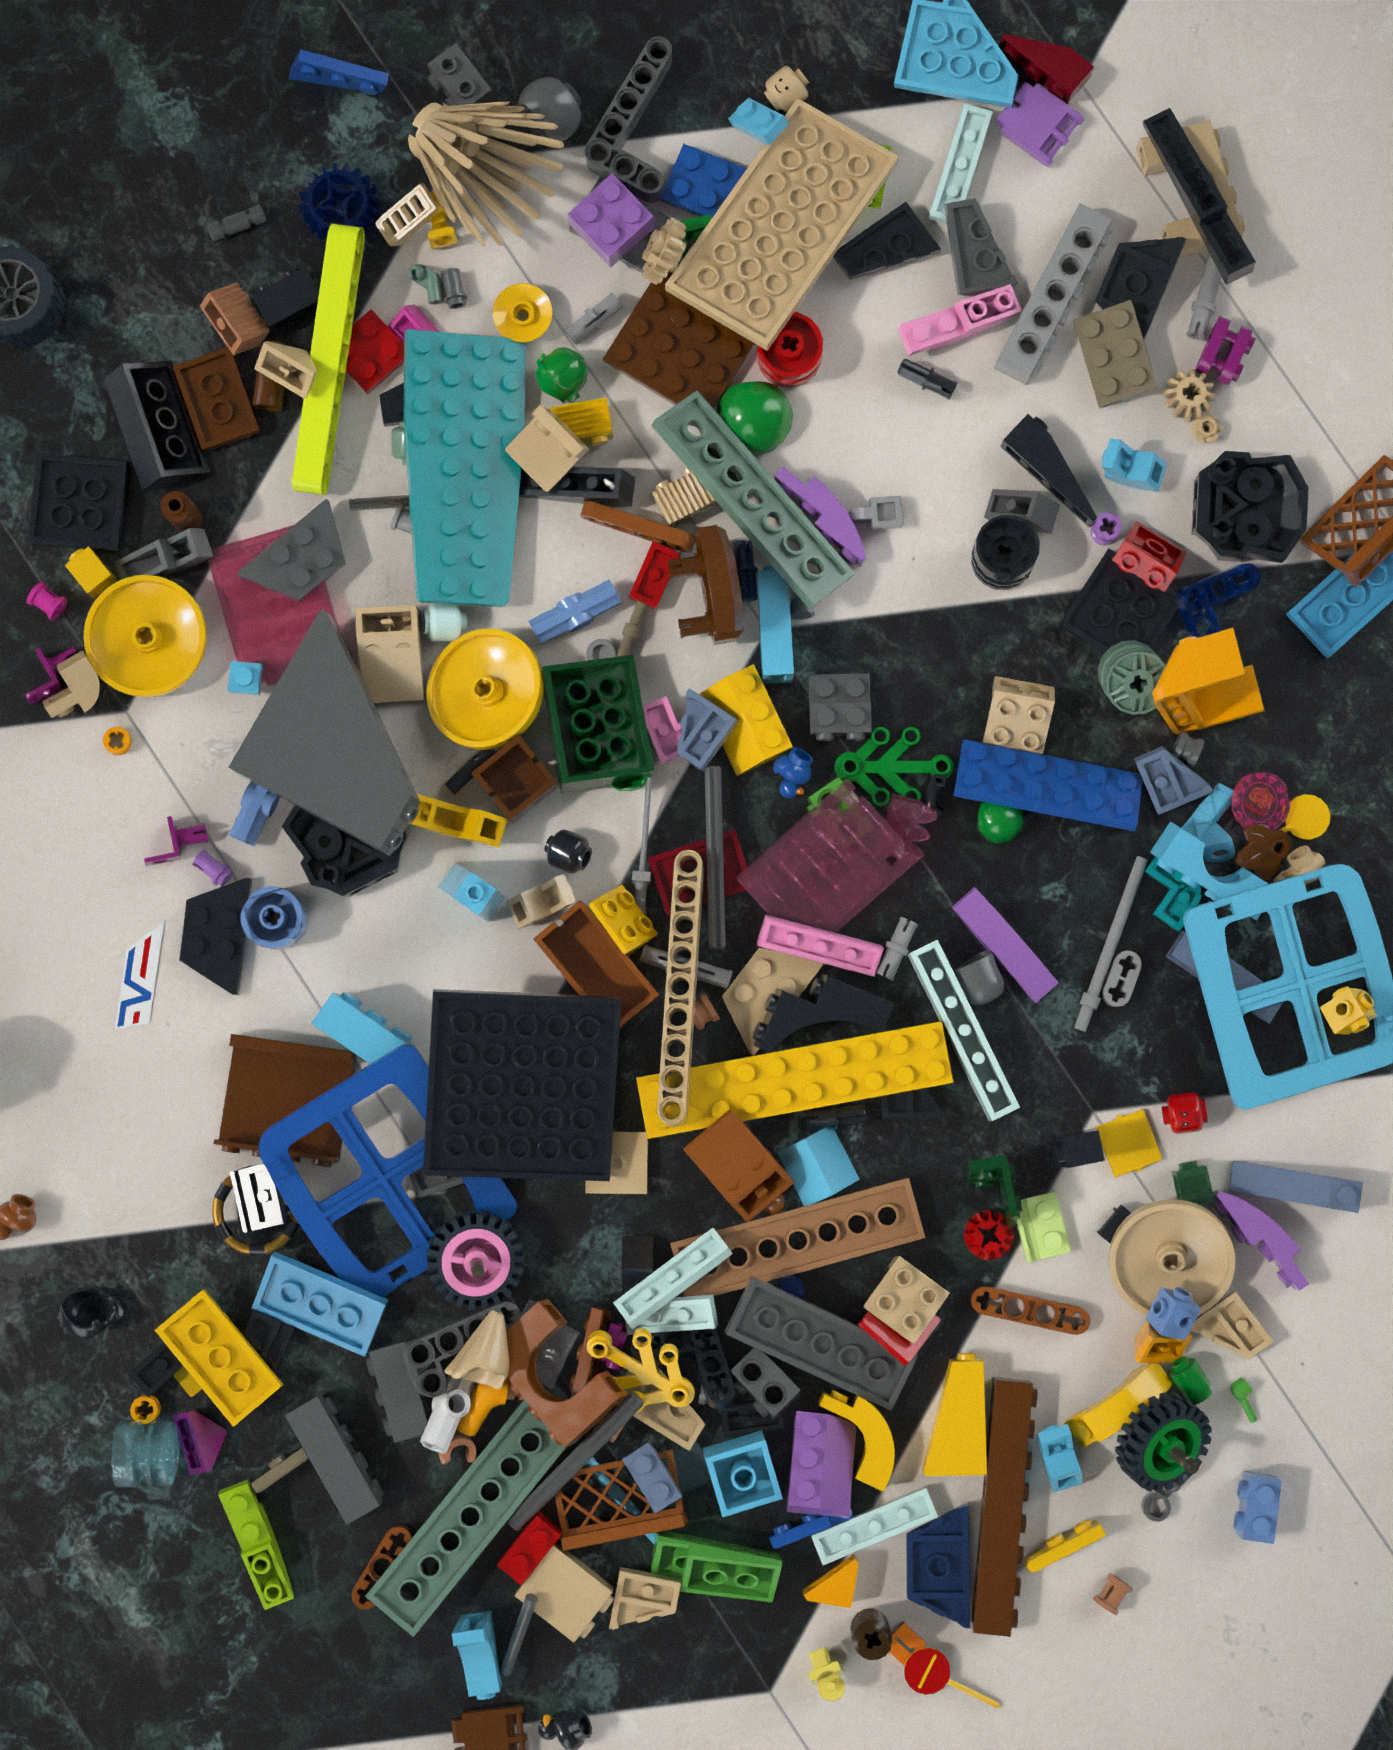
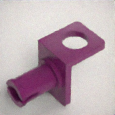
M74 646L51 659L45 658L40 648L35 649L51 681L25 695L30 705L61 690L57 680L60 673L56 665L77 654Z
M172 816L167 817L174 852L144 858L145 866L180 860L179 850H182V846L208 842L207 833H205V823L177 829V826H173Z

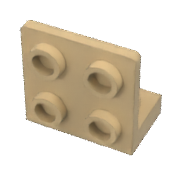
M539 405L532 413L535 418L505 448V451L544 491L549 492L590 449L547 406Z
M995 676L983 743L1043 754L1055 704V687Z
M896 1256L888 1266L890 1269L864 1304V1308L905 1339L915 1343L950 1293L902 1257Z

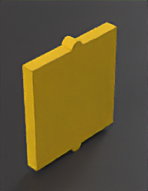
M1143 1109L1125 1116L1117 1115L1116 1119L1095 1127L1099 1131L1101 1144L1114 1177L1134 1170L1140 1172L1142 1167L1163 1160Z

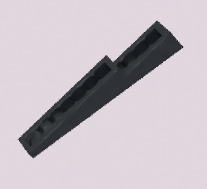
M1171 108L1143 120V126L1225 285L1252 273L1256 261L1227 213L1228 205Z

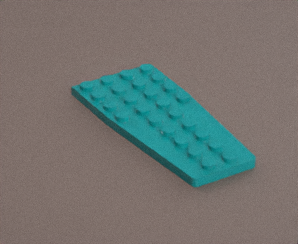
M413 329L405 331L404 435L416 598L421 603L501 608L509 602L521 466L505 451V448L525 428L526 343L510 340L512 338Z

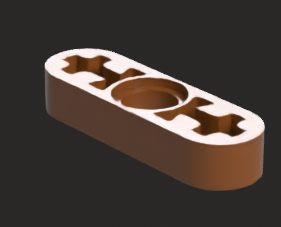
M401 1524L394 1525L384 1536L352 1590V1601L358 1608L368 1610L375 1606L369 1599L366 1602L360 1599L362 1593L359 1591V1588L365 1590L372 1579L376 1582L380 1579L382 1575L377 1574L374 1569L375 1561L384 1558L392 1564L396 1559L394 1555H399L405 1548V1545L400 1544L394 1555L382 1551V1548L385 1547L389 1551L394 1543L391 1535L397 1536L400 1532L405 1535L403 1540L408 1544L413 1538V1533L409 1527ZM369 1574L372 1579L366 1578V1575Z

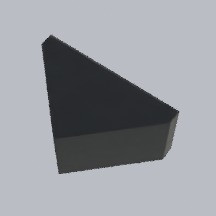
M653 1235L622 1236L621 1271L623 1295L654 1272Z

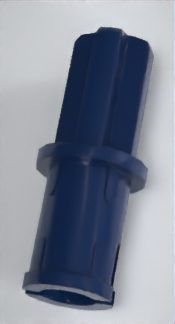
M750 540L737 541L733 543L741 589V599L743 602H752L758 598L755 573L758 571V568L754 565L752 542Z

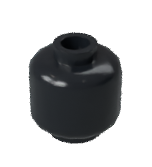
M566 829L558 831L555 836H549L544 847V851L547 852L548 863L567 873H576L579 870H584L592 856V848L589 847L587 838Z

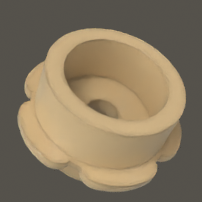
M1202 414L1201 419H1195L1191 426L1194 438L1201 443L1215 442L1219 437L1218 433L1222 429L1220 421L1214 419L1211 414ZM1204 426H1208L1209 431H1205Z

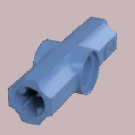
M607 580L582 594L578 592L567 596L559 601L555 608L529 620V623L539 643L543 645L568 631L574 632L589 625L594 621L595 617L622 603L611 581Z
M250 782L242 796V808L229 836L255 846L267 818H270L274 813L280 797Z

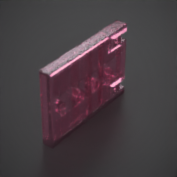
M292 526L211 549L213 557L208 559L236 661L248 663L261 662L263 665L261 682L266 681L269 686L278 683L320 609L325 610L337 622L326 581L299 603L279 592L267 590L257 583L249 580L245 581L237 574L238 571Z
M846 778L737 875L736 879L770 916L837 933L920 858L912 849L908 852L902 846L904 840L863 795L858 797L853 792L855 786ZM843 799L849 805L844 812L837 806ZM893 853L898 861L891 866L886 858Z

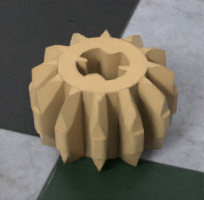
M1190 369L1187 376L1180 370L1176 374V379L1169 378L1166 383L1169 388L1163 391V396L1169 400L1164 406L1165 408H1175L1172 413L1174 418L1179 413H1183L1184 422L1189 421L1191 414L1198 420L1202 417V411L1208 413L1212 407L1209 402L1214 401L1216 395L1208 392L1213 388L1214 384L1213 382L1204 384L1205 373L1200 374L1197 378L1195 377L1194 369ZM1186 390L1192 392L1191 396L1195 395L1192 400L1186 399L1188 395H1183Z

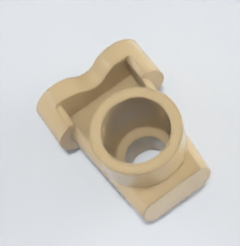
M1308 846L1298 847L1287 857L1291 867L1286 871L1283 870L1273 881L1276 882L1322 868L1326 862L1320 853L1312 852ZM1319 877L1308 881H1304L1305 886L1307 885V883L1313 882Z

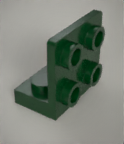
M1006 1155L969 1161L966 1172L968 1186L976 1185V1189H986L993 1187L994 1182L999 1181L1008 1229L1015 1228L1016 1221L1020 1218V1212H1022V1205L1019 1193H1013L1014 1182H1016L1013 1163H1007Z

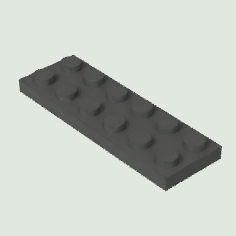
M751 1276L724 1331L728 1336L888 1410H892L918 1357L916 1353L912 1360L904 1366L859 1325L754 1276Z

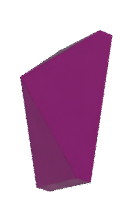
M195 1410L173 1415L189 1475L211 1471L227 1430Z

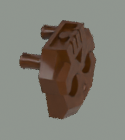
M717 525L698 528V536L695 540L697 553H694L692 557L667 560L668 568L670 569V579L694 574L700 577L706 610L704 616L678 619L680 637L684 638L707 633L708 636H711L713 645L736 642L744 631L741 589L735 556L725 529Z

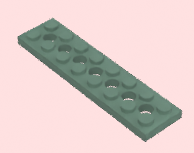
M695 391L654 420L651 426L810 610L854 576V571L698 391ZM687 426H695L699 429L701 435H692L688 431ZM707 449H715L720 454V459L712 458L708 454ZM727 471L735 472L739 476L740 482L732 481L728 477ZM747 494L755 495L759 499L760 505L750 503L747 499ZM767 517L775 518L780 527L774 528L770 526L767 522ZM787 540L796 542L799 546V551L791 550L787 545ZM812 563L816 565L819 569V574L811 573L806 564Z
M525 1399L365 1596L412 1637L416 1635L565 1449L562 1445H558L553 1441L548 1433L549 1428L542 1420L536 1419L529 1410L530 1405ZM527 1433H533L539 1438V1446L534 1451H527L521 1445V1439ZM514 1458L518 1461L519 1471L515 1475L508 1476L503 1473L501 1464L504 1459ZM488 1482L495 1483L499 1488V1496L494 1500H486L482 1496V1486ZM467 1507H473L479 1513V1521L474 1525H467L462 1521V1511ZM453 1532L458 1536L459 1545L456 1549L447 1550L443 1547L441 1538L445 1533ZM427 1557H433L439 1563V1570L433 1575H427L422 1571L421 1563ZM407 1582H413L418 1586L419 1594L413 1600H407L401 1594V1587Z

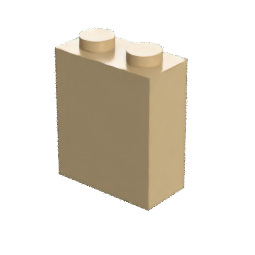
M556 1542L518 1588L515 1597L524 1602L526 1594L532 1593L536 1595L538 1600L534 1612L574 1643L579 1636L584 1639L595 1625L592 1619L598 1611L604 1613L613 1602L614 1598L611 1594L614 1586L568 1550L563 1551L562 1546Z

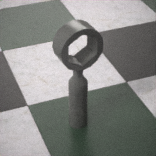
M1186 1474L1182 1475L1184 1483H1186L1189 1477ZM1173 1481V1489L1166 1490L1163 1494L1160 1492H1150L1145 1495L1141 1503L1142 1512L1145 1516L1156 1522L1166 1519L1171 1511L1170 1501L1167 1498L1173 1492L1179 1491L1184 1483L1178 1485ZM1153 1497L1163 1499L1165 1509L1159 1516L1149 1514L1146 1506Z

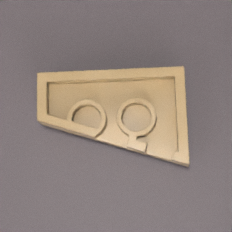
M657 1366L658 1373L666 1377V1375ZM648 1384L623 1390L630 1394L633 1391L646 1393L659 1390V1388ZM679 1391L674 1392L675 1395L682 1396ZM667 1401L645 1405L643 1411L633 1415L688 1451H690L705 1426L703 1420L690 1405L674 1407Z

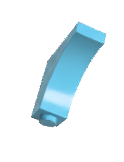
M492 1610L463 1614L460 1616L452 1632L453 1646H457L462 1659L468 1696H477L478 1700L493 1698L496 1696L495 1693L500 1692L502 1680L499 1671L500 1666Z

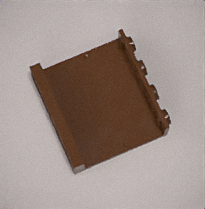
M231 1034L229 1046L233 1047L220 1134L219 1139H214L213 1144L222 1145L221 1151L239 1154L240 1148L252 1150V1156L260 1157L259 1141L263 1132L271 1125L354 1074L356 1054L346 1050ZM326 1122L292 1143L288 1148V1152L293 1162L300 1163L301 1157L313 1159L312 1165L331 1167V1162L340 1161L343 1140L333 1125Z

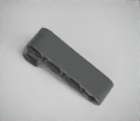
M501 1302L497 1305L494 1303L489 1308L478 1310L406 1343L402 1351V1357L416 1391L422 1396L432 1398L441 1395L446 1389L447 1382L439 1361L460 1352L471 1337L468 1330L469 1324L475 1319L481 1323L485 1319V1315H488L491 1310L500 1313L502 1309L503 1311H509L510 1314L506 1317L505 1322L507 1331L520 1319V1312L517 1306L510 1302ZM445 1332H449L454 1338V1344L448 1350L443 1349L440 1345V1338ZM416 1345L423 1346L426 1353L425 1358L419 1363L413 1361L411 1357V1351ZM428 1374H433L437 1378V1386L431 1392L426 1391L423 1387V1380Z

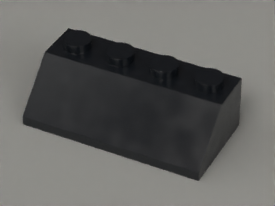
M172 361L124 363L104 378L142 491L170 488L210 473L176 378Z

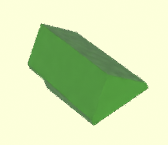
M665 1530L656 1532L650 1573L682 1579L680 1592L773 1602L782 1568V1560L776 1552Z

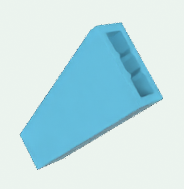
M765 566L763 571H757L763 684L792 683L794 666L789 585L773 566Z
M457 863L452 866L438 887L487 922L490 921L506 898L496 888Z

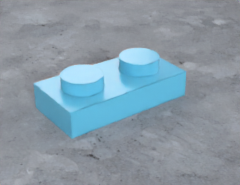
M747 98L744 103L739 105L737 110L728 118L734 128L768 146L789 125L784 115L750 98Z

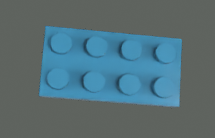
M1393 551L1358 587L1348 582L1346 575L1335 569L1286 613L1292 622L1327 659L1393 601ZM1354 553L1343 563L1345 564L1354 555Z
M275 1251L269 1260L252 1309L365 1357L375 1336L388 1299Z

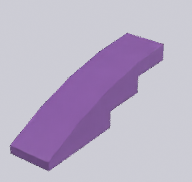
M975 887L951 907L984 948L994 954L999 964L1009 976L1015 979L1032 1001L1037 1003L1058 984V981Z

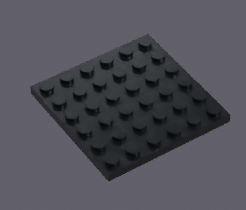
M433 989L423 1176L610 1181L621 997Z

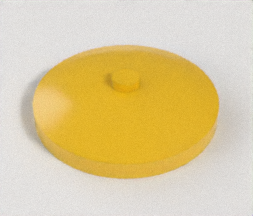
M137 575L127 577L112 584L94 601L84 626L86 655L97 675L114 689L136 697L162 696L183 686L200 667L207 647L206 621L198 603L181 586L159 576Z
M499 629L474 630L452 641L435 660L427 681L426 699L428 710L437 728L455 743L475 750L499 748L509 743L517 735H522L534 721L543 700L544 676L541 664L533 650L515 635Z

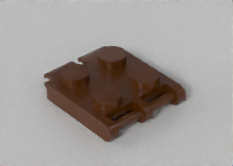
M517 1704L462 1711V1718L452 1719L451 1724L453 1743H464L465 1746L456 1747L454 1750H517L516 1743H519V1750H526L525 1741L528 1740L527 1733H524L522 1713L525 1712L524 1705ZM513 1714L516 1715V1724H517V1733H516V1734H515V1728H514V1717H513Z

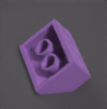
M796 1411L787 1512L849 1518L856 1437L855 1423L829 1414Z

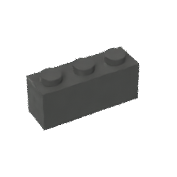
M408 1339L372 1349L369 1352L370 1358L366 1359L369 1374L371 1377L376 1376L379 1387L375 1388L377 1403L379 1407L384 1406L387 1418L383 1419L384 1428L387 1436L393 1437L394 1443L423 1435L430 1419L425 1397L416 1391L402 1357V1351L405 1344L409 1342Z

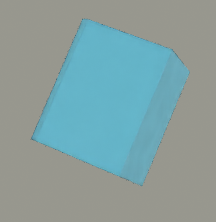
M833 1126L825 1127L777 1152L787 1173L795 1182L793 1185L804 1206L832 1196L860 1180Z

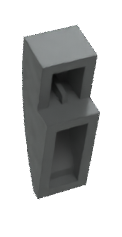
M188 528L167 540L158 539L115 561L120 580L137 575H153L165 578L212 558L213 554L205 530Z

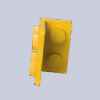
M623 885L589 903V907L623 954L630 956L658 935L651 920L643 914L635 903L633 895Z

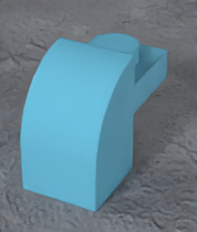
M1110 438L1108 447L1102 456V468L1105 469V478L1131 488L1159 492L1167 463L1156 453L1136 451L1131 449L1121 439Z
M1068 1424L1063 1426L1052 1425L1036 1435V1439L1053 1493L1083 1484L1082 1472L1073 1449L1072 1435Z

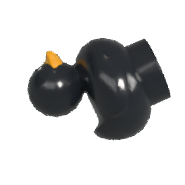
M562 1711L555 1719L545 1714L543 1720L538 1725V1733L545 1740H553L557 1737L565 1750H578L583 1745L585 1739L591 1737L592 1726L586 1714Z

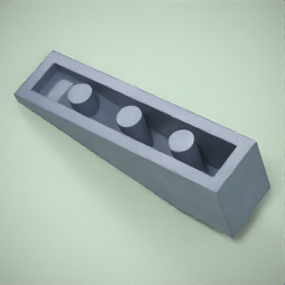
M1186 930L1181 931L1165 957L1198 978ZM1229 958L1236 990L1263 983L1259 978ZM1284 1001L1250 1012L1267 1024H1270Z
M1233 1161L1228 1191L1359 1213L1363 1182Z

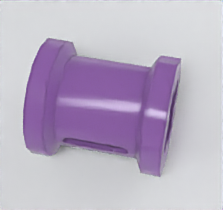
M1111 513L1101 514L1091 527L1090 533L1094 542L1104 546L1114 542L1122 528L1121 520L1118 516ZM1103 524L1105 527L1111 526L1112 530L1109 534L1107 531H1100Z

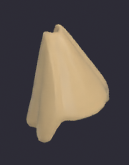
M494 1310L489 1312L457 1356L444 1370L446 1374L451 1375L454 1379L464 1378L485 1384L494 1389L502 1388L509 1372L508 1343L505 1319L502 1312L497 1313Z

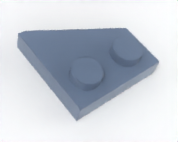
M689 688L686 692L687 703L685 715L682 716V733L678 739L676 753L701 771H704L738 721Z
M1163 746L1134 758L1158 815L1213 792L1209 783Z

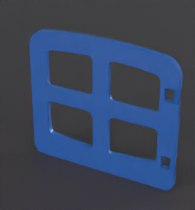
M411 1044L400 1045L271 1125L263 1132L259 1141V1155L271 1179L294 1217L329 1266L341 1280L381 1297L386 1296L411 1278H415L428 1269L427 1250L429 1249V1241L431 1237H434L435 1232L430 1229L402 1186V1181L406 1176L423 1166L425 1137L394 1157L385 1158L380 1154L351 1108L382 1087L394 1084L410 1100L426 1122L429 1066L418 1049ZM329 1122L333 1125L361 1167L362 1174L357 1180L325 1200L316 1201L297 1171L288 1148L295 1141L324 1123ZM461 1177L472 1197L476 1212H482V1209L488 1210L492 1215H495V1213L500 1215L504 1221L516 1213V1200L502 1178ZM371 1198L383 1200L412 1243V1248L376 1271L368 1270L333 1227V1223L337 1219ZM404 1264L408 1272L393 1280L389 1272Z

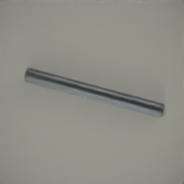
M707 766L705 768L709 947L721 949L725 948L726 945L721 768L719 766Z
M634 1392L628 1394L514 1511L507 1520L514 1530H521L643 1406L644 1402L639 1395Z

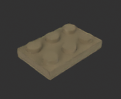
M1132 300L1073 320L1100 408L1158 388Z

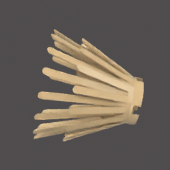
M436 102L430 103L415 117L412 125L417 127L418 130L416 137L409 134L408 142L410 151L421 160L442 209H445L449 219L454 223L455 217L447 203L446 196L469 236L471 237L473 232L479 243L485 246L483 236L449 186L450 184L495 243L503 246L502 238L488 222L485 213L455 177L456 175L515 236L521 237L523 235L522 230L503 212L506 210V205L477 177L530 217L539 220L541 214L511 191L520 192L522 189L521 185L502 172L548 197L555 195L554 189L491 155L527 170L532 168V163L556 172H562L563 166L560 163L483 135L528 146L540 144L554 148H563L564 143L559 140L500 128L506 125L555 130L558 126L554 123L531 120L542 119L545 117L543 114L513 113L521 112L525 108L522 106H506L510 102L449 106L443 103L444 106Z

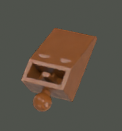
M731 1108L683 1148L686 1154L747 1223L762 1210L769 1215L778 1214L783 1211L785 1199L782 1193L795 1182Z

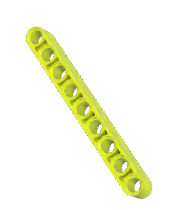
M331 224L328 230L310 357L317 369V374L308 398H305L303 401L292 477V487L295 492L326 495L329 488L364 249L365 233L363 227Z

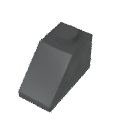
M992 489L984 518L990 520L1000 515H1016L1027 520L1037 533L1052 534L1060 505L1039 492Z

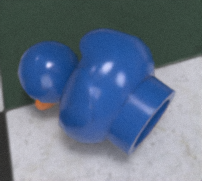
M793 747L789 753L779 755L774 762V772L780 773L785 778L780 783V793L788 799L795 798L798 794L803 795L804 790L800 785L807 783L811 777L809 766L813 759L801 748Z

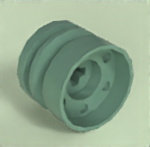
M1135 640L1122 641L1110 647L1102 656L1098 666V681L1111 703L1119 710L1132 715L1146 714L1156 709L1152 692L1166 665L1148 645ZM1139 675L1138 685L1133 686L1134 677Z

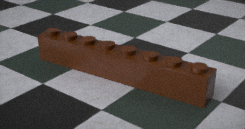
M993 1377L986 1446L987 1475H984L970 1625L972 1632L977 1634L1011 1637V1629L1017 1628L1018 1609H1013L1014 1596H1020L1021 1578L1016 1577L1017 1565H1022L1024 1547L1019 1545L1020 1533H1025L1026 1514H1022L1023 1501L1028 1502L1029 1483L1025 1482V1471L1031 1470L1032 1451H1027L1028 1439L1034 1438L1035 1421L1030 1420L1031 1407L1036 1408L1038 1391L1033 1388V1383L1030 1380Z

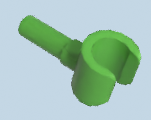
M1239 1378L1230 1386V1391L1243 1406L1249 1422L1254 1423L1257 1421V1418L1246 1398L1253 1390L1245 1380Z

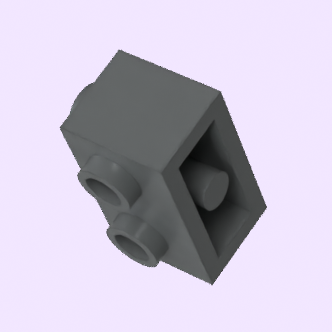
M457 43L427 64L430 71L428 80L437 92L442 90L448 97L445 100L447 105L491 103L494 101L492 89Z

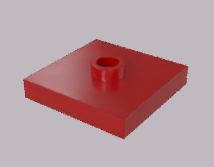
M869 1311L858 1325L900 1363L906 1366L941 1319L934 1315L915 1343L905 1339Z

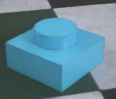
M231 661L228 692L260 696L263 665Z

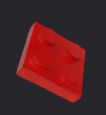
M372 309L352 325L346 372L368 395L404 363V344Z

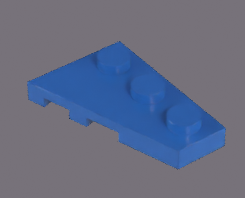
M300 49L291 66L289 79L360 90L365 94L376 95L377 93L381 94L387 86L389 73Z

